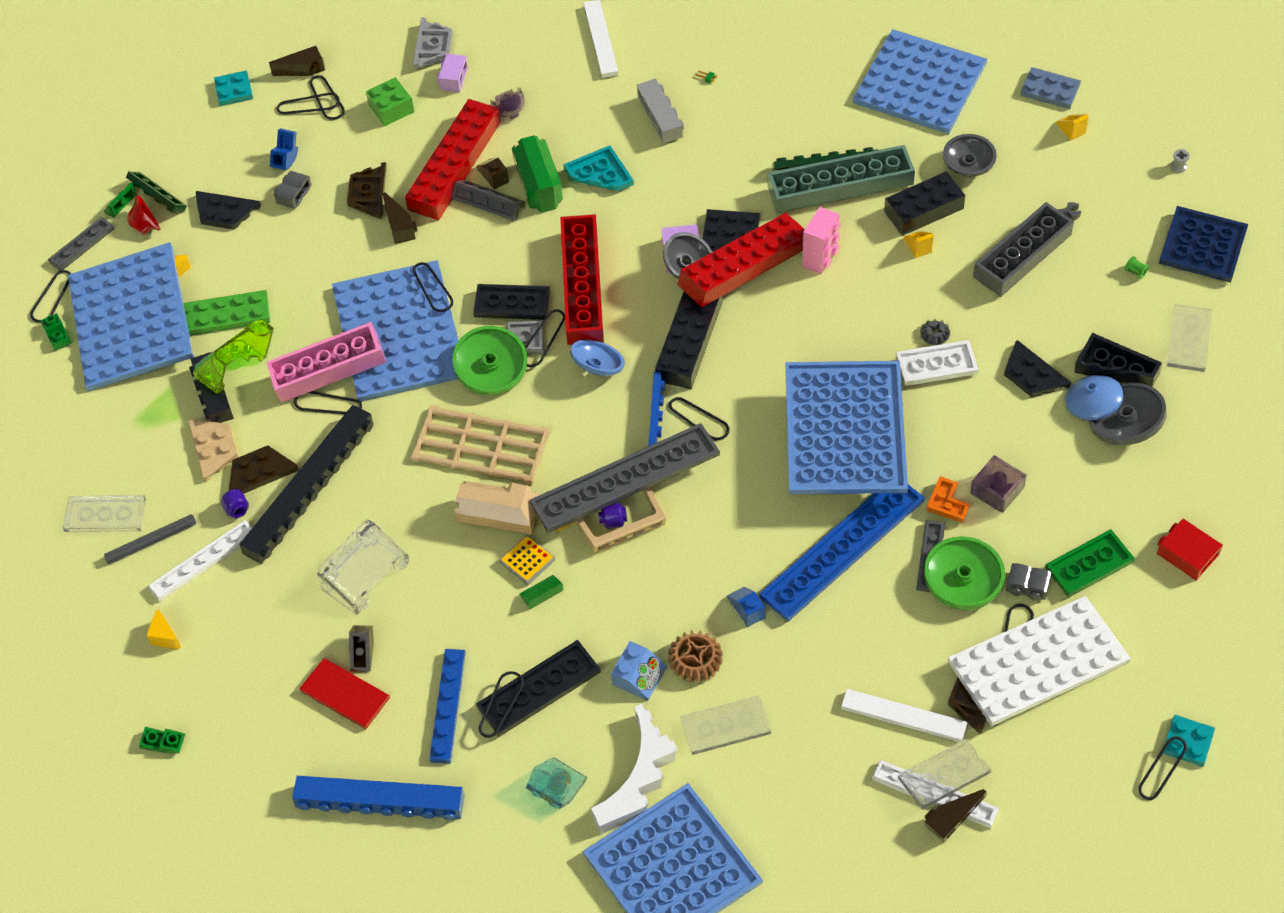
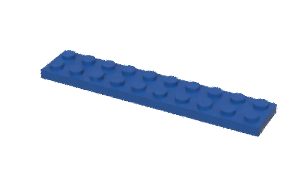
M909 484L908 493L872 494L759 593V598L789 622L921 505L925 497Z

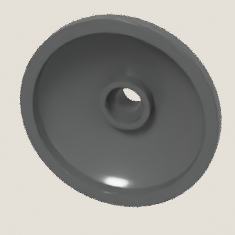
M976 134L955 136L946 143L943 150V159L947 167L963 176L985 174L992 169L997 157L994 145L988 139Z
M688 232L676 233L666 241L663 247V260L669 272L679 279L681 269L712 253V250L702 238Z

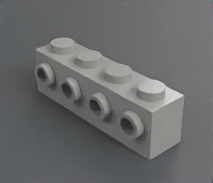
M656 78L637 84V97L663 144L682 138L684 124L681 119H678L676 109L671 107L670 99L668 96H665L662 84H659Z

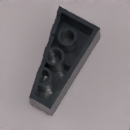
M1092 332L1075 362L1074 373L1088 376L1103 375L1111 377L1118 382H1135L1153 387L1160 375L1162 362Z

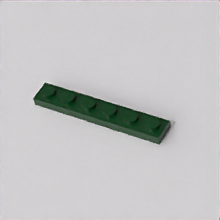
M873 147L863 148V151L856 152V149L846 150V153L839 154V151L828 152L826 156H821V153L811 154L809 158H804V155L794 156L792 160L782 157L777 158L772 163L773 171L784 170L877 150H874Z

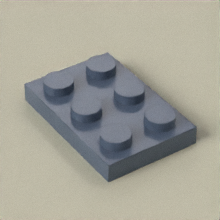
M1031 67L1020 96L1071 109L1081 80Z

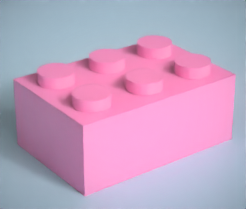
M819 207L803 232V267L820 274L823 273L825 268H829L833 255L836 256L840 248L838 245L840 234L838 233L841 226L839 222L840 214Z

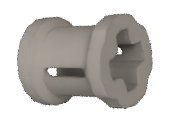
M1178 149L1174 152V160L1171 163L1173 171L1182 173L1187 169L1186 161L1189 160L1190 155L1186 150Z

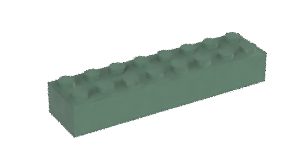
M905 145L770 172L768 173V189L776 212L780 213L914 185L915 169Z

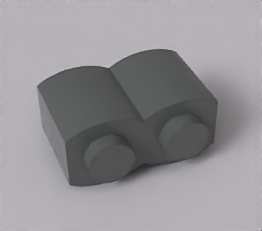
M294 171L288 172L283 177L282 183L274 191L276 203L296 209L310 190L312 185L310 176Z
M1012 563L1006 591L1015 596L1026 595L1033 600H1046L1052 572Z

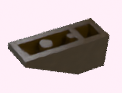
M316 45L269 62L272 76H311L325 71L323 58Z
M386 192L382 193L395 244L416 239L414 233L417 232L416 222L412 221L410 214Z
M982 789L940 805L936 810L932 808L924 817L926 819L925 826L945 843L985 799L987 791Z

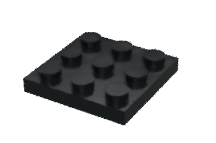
M707 209L703 240L714 252L758 228L760 213Z

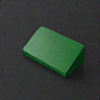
M131 182L106 207L104 212L114 218L136 196Z
M551 575L519 595L527 607L531 609L563 591V584L554 575Z

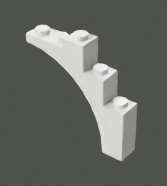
M642 704L634 707L635 717L641 731V748L637 763L629 778L617 792L604 802L591 808L592 817L600 834L624 825L647 810L649 803L645 794L662 788L661 779H663V775L659 767L676 761L675 752H677V747L674 741H670L667 734L661 736L658 727H653L651 723L653 721L652 715L648 709H644Z

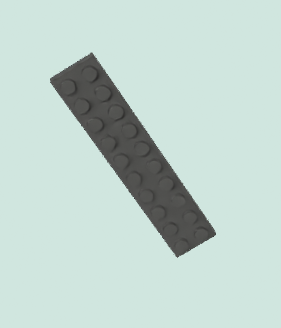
M699 423L532 498L530 503L547 533H550L720 455V450L703 425Z

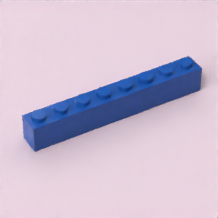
M297 775L292 799L295 807L301 810L313 808L325 812L330 810H339L343 813L356 811L362 814L381 813L385 816L399 814L404 817L422 816L427 819L442 817L446 820H455V818L461 819L465 795L463 787Z

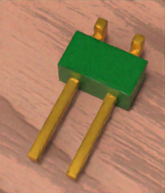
M698 70L699 73L705 74L707 77L696 74V76L704 78L705 82L708 83L714 82V78H717V75L713 72L708 74Z

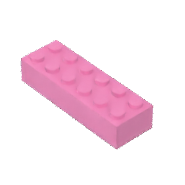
M369 322L267 361V366L274 390L281 402L386 363V359L378 335L372 323Z

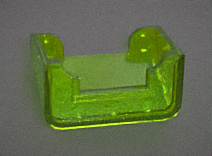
M261 320L253 322L196 363L193 372L194 376L215 393L219 394L225 387L223 378L226 366L240 356L246 361H249L252 357L258 358L260 362L267 358L274 328Z

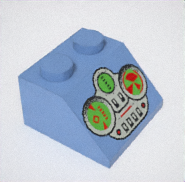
M629 641L611 672L612 685L649 700L667 666L648 648Z

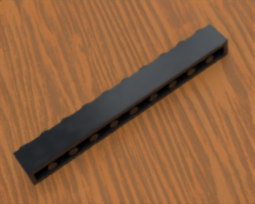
M352 404L240 542L239 546L243 555L260 564L271 556L273 549L282 542L285 534L294 527L295 522L306 512L309 504L316 500L318 493L327 486L333 474L339 471L341 464L350 457L351 452L361 443L365 434L371 431L373 427L371 413Z

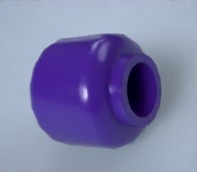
M229 490L220 500L225 513L231 518L244 516L249 508V502L240 490Z
M614 503L603 508L602 512H598L600 524L604 523L606 529L621 528L627 522L626 507H622L621 503Z

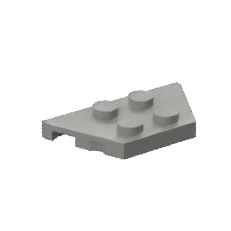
M421 17L413 63L414 69L445 60L446 54H450L453 37L451 28L441 26L436 22L432 24L427 22L426 18Z

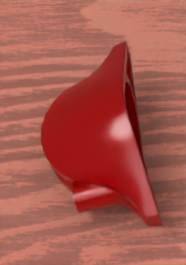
M137 194L134 205L128 214L129 225L143 235L150 230L160 231L161 228L142 197Z

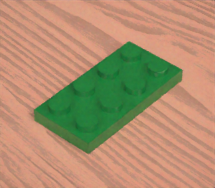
M1110 529L1048 562L1045 565V569L1052 572V578L1069 598L1133 563L1135 558Z

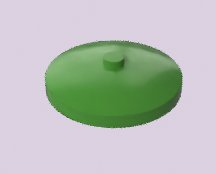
M498 326L478 327L467 332L457 342L453 351V369L458 380L469 390L482 395L502 394L513 389L524 377L527 369L526 348L518 336L505 328Z
M959 536L943 540L933 547L926 558L924 579L932 595L943 604L956 609L972 610L984 607L996 599L1004 584L1005 568L1001 557L990 545L976 538Z

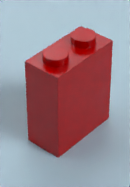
M1183 518L1178 524L1175 522L1171 526L1167 536L1163 535L1157 543L1159 546L1157 554L1197 581L1220 555L1223 545Z

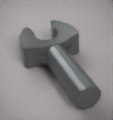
M1068 202L1065 209H1057L1072 220H1076L1081 216V211H1075L1079 208L1078 203Z

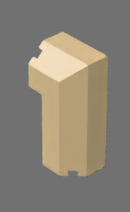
M464 481L460 484L456 496L458 508H455V519L457 522L532 534L537 515L532 508L530 499L539 496L540 493L536 491L534 494L528 485L511 483L506 488V486L498 487Z

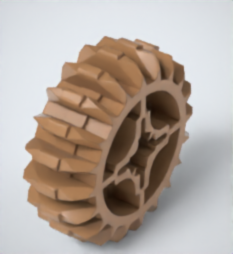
M691 630L690 635L684 632L683 638L677 636L676 642L672 641L671 648L668 650V662L670 663V669L674 670V674L676 676L681 675L682 681L688 678V681L691 683L693 679H696L699 684L701 678L707 682L708 675L714 677L715 671L719 672L723 652L721 651L720 644L716 643L715 637L710 638L709 633L702 635L701 630L698 634H694V631ZM687 648L688 651L686 653H683V656L679 657L682 651H684ZM712 656L711 659L705 665H703V661L707 660V657Z

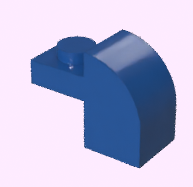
M282 128L278 130L277 147L271 149L269 167L287 170L292 166L298 152V147H296L297 132Z

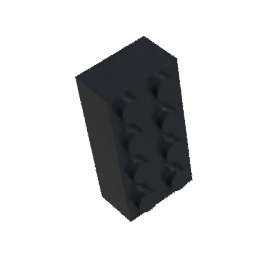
M946 171L886 197L884 213L900 234L904 236L964 209L965 194Z

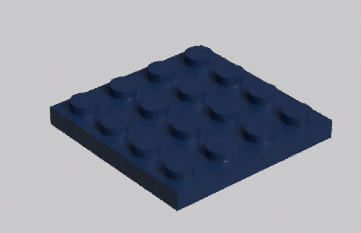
M1177 206L1159 264L1231 283L1248 224Z

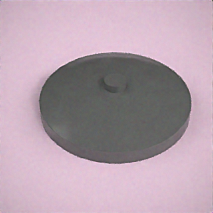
M1122 383L1120 385L1123 390V401L1120 407L1108 417L1099 420H1089L1093 433L1101 440L1115 445H1132L1151 438L1162 428L1167 417V408L1163 396L1155 388L1142 383Z

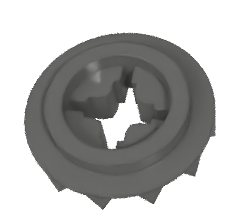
M934 319L933 321L927 320L925 324H922L920 334L925 342L939 345L949 339L950 330L948 324H944L943 320L937 321ZM938 328L939 331H938V332H935V333L932 335V330H935V329Z

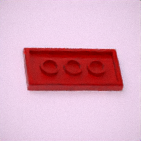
M325 658L321 660L299 688L305 695L364 729L368 728L390 699L387 693Z

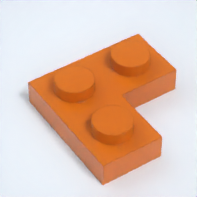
M940 476L927 504L926 511L963 523L970 504L953 498L958 482Z

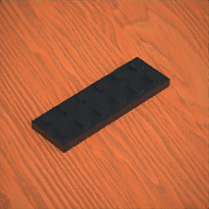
M578 640L521 675L524 680L523 688L499 729L498 737L601 673L600 667ZM519 677L498 689L485 718L494 731L521 685ZM492 694L476 703V707L482 715L485 713Z

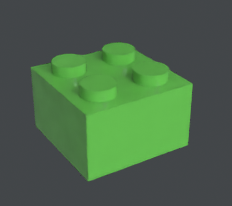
M396 77L366 91L369 107L384 126L414 113L412 98Z

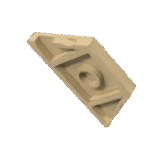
M190 420L189 424L205 482H208L211 475L216 471L221 472L229 463H232L233 459L238 458L229 424Z

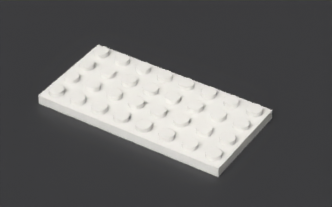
M1084 596L948 657L947 662L976 705L980 708L990 726H993L1128 664L1131 658L1088 598Z

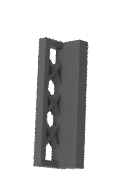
M466 180L454 183L451 199L513 221L517 218L519 208L525 207L526 201Z

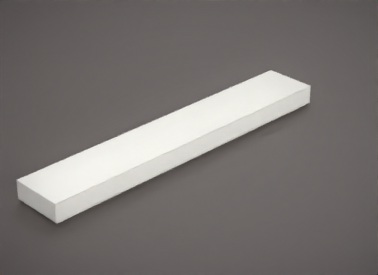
M600 0L584 2V9L602 78L619 75L601 2Z
M244 520L148 585L149 590L161 602L239 549L240 542L252 527Z
M851 689L846 690L841 709L960 743L963 741L967 722Z
M883 760L879 761L872 776V780L936 807L966 796V794ZM982 801L966 819L991 829L999 808Z

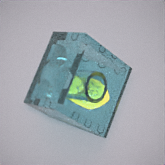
M552 757L534 767L526 789L531 791L534 796L549 802L550 806L561 809L570 804L588 777Z

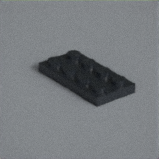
M477 284L473 311L474 317L544 320L548 313L550 286Z

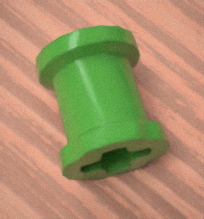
M1132 256L1128 260L1125 270L1138 275L1139 279H1142L1146 275L1149 265L1136 260L1135 256Z

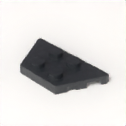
M201 191L195 192L202 225L235 230L241 225L242 221L250 217V212L255 208L259 209L261 207L260 201Z
M1017 340L1015 342L1004 372L1005 377L1032 398L1043 393L1055 392V389L1065 387V389L1071 387V382L1020 341Z

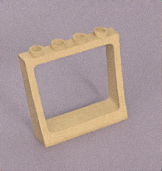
M651 487L643 490L653 512L651 516L599 537H595L583 518L574 521L594 554L665 525L666 517Z

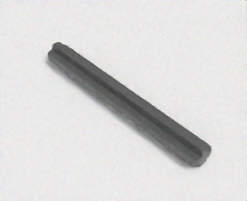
M190 514L105 553L104 558L108 564H111L195 525L196 520Z

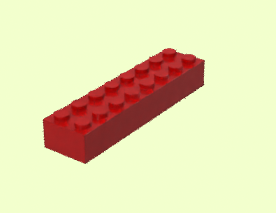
M468 98L406 194L405 199L408 211L438 221L440 220L452 201L451 196L454 183L466 179L500 125L499 108Z
M785 212L681 269L677 285L696 303L704 307L802 252L803 232L805 229Z
M596 214L560 217L567 345H573L579 340H595L604 343Z

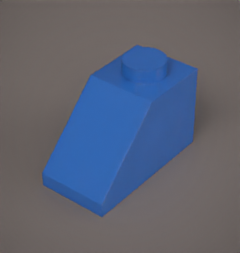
M742 587L727 595L728 600L747 627L765 618V606L755 591Z

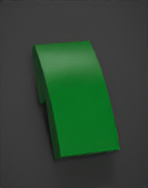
M57 313L40 320L54 351L72 344Z
M145 727L139 748L162 753H180L185 733L166 728L165 731Z

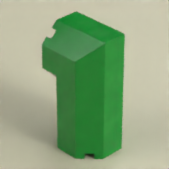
M535 135L521 138L518 141V145L512 147V156L525 191L528 206L531 209L533 207L537 208L541 213L555 210L558 207L559 201L563 200L562 185L546 140L543 138L540 140Z

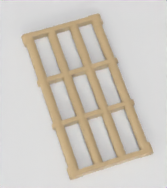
M431 405L415 450L411 456V461L451 467V469L457 468L487 474L491 477L498 476L523 481L526 484L532 485L550 434V428H540L510 422V420L503 421L477 416L474 413L467 414ZM433 415L467 422L465 428L460 429L431 423ZM472 422L503 428L501 436L471 431ZM508 429L542 435L540 444L507 438L506 435ZM428 430L461 436L458 445L428 439L425 436ZM467 437L498 443L495 452L464 446ZM504 444L535 450L537 454L535 459L501 453ZM422 445L455 451L456 453L454 459L450 460L420 454ZM461 453L491 458L492 462L490 467L460 462L459 459ZM501 460L532 466L530 475L496 469L495 467L497 461Z

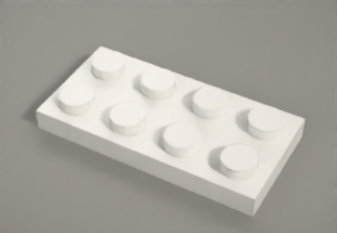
M969 340L896 352V359L900 361V373L904 386L978 374L979 370Z

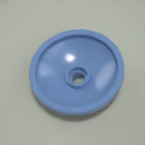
M579 340L572 345L570 355L574 362L580 368L593 375H615L621 372L625 365L623 356L616 349L599 341Z
M1103 375L1087 376L1078 380L1069 388L1066 393L1065 402L1067 409L1073 416L1083 420H1099L1113 414L1120 407L1123 401V390L1121 385L1111 377Z

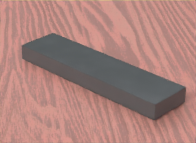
M100 217L48 259L49 263L59 271L64 270L112 232L114 226L103 217Z
M926 520L916 591L930 592L924 579V566L929 552L938 543L943 541L945 522Z

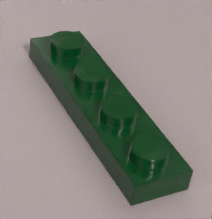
M128 171L126 178L134 186L141 188L143 193L155 198L157 203L165 205L168 211L173 213L185 212L186 204L141 172Z

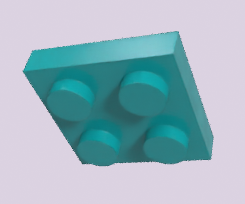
M247 70L214 77L220 106L253 99Z
M1174 714L1166 742L1171 737H1181L1187 744L1186 753L1181 760L1204 767L1215 728ZM1172 740L1163 754L1179 758L1184 745L1180 740Z

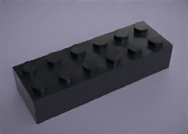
M685 291L683 292L655 367V372H661V378L665 380L666 384L692 389L723 303L722 296L701 307Z

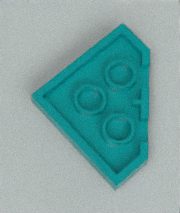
M610 145L563 164L564 170L571 181L620 191L634 185L633 178Z

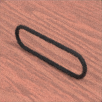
M1174 736L1167 740L1139 784L1138 792L1143 799L1153 800L1160 794L1186 753L1187 744L1181 737ZM1172 740H1180L1184 745V749L1156 794L1152 797L1145 796L1141 788L1169 743Z

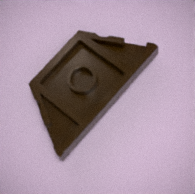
M382 162L380 167L374 169L369 167L361 172L350 174L347 196L348 207L379 219L382 218V193L385 190L386 162Z
M267 445L232 460L229 490L236 489L245 494L299 471L296 463Z
M957 677L948 700V705L981 734L986 723V717Z

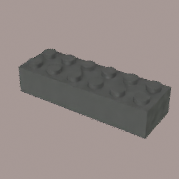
M1045 202L975 263L973 278L1002 297L1072 235L1074 221Z

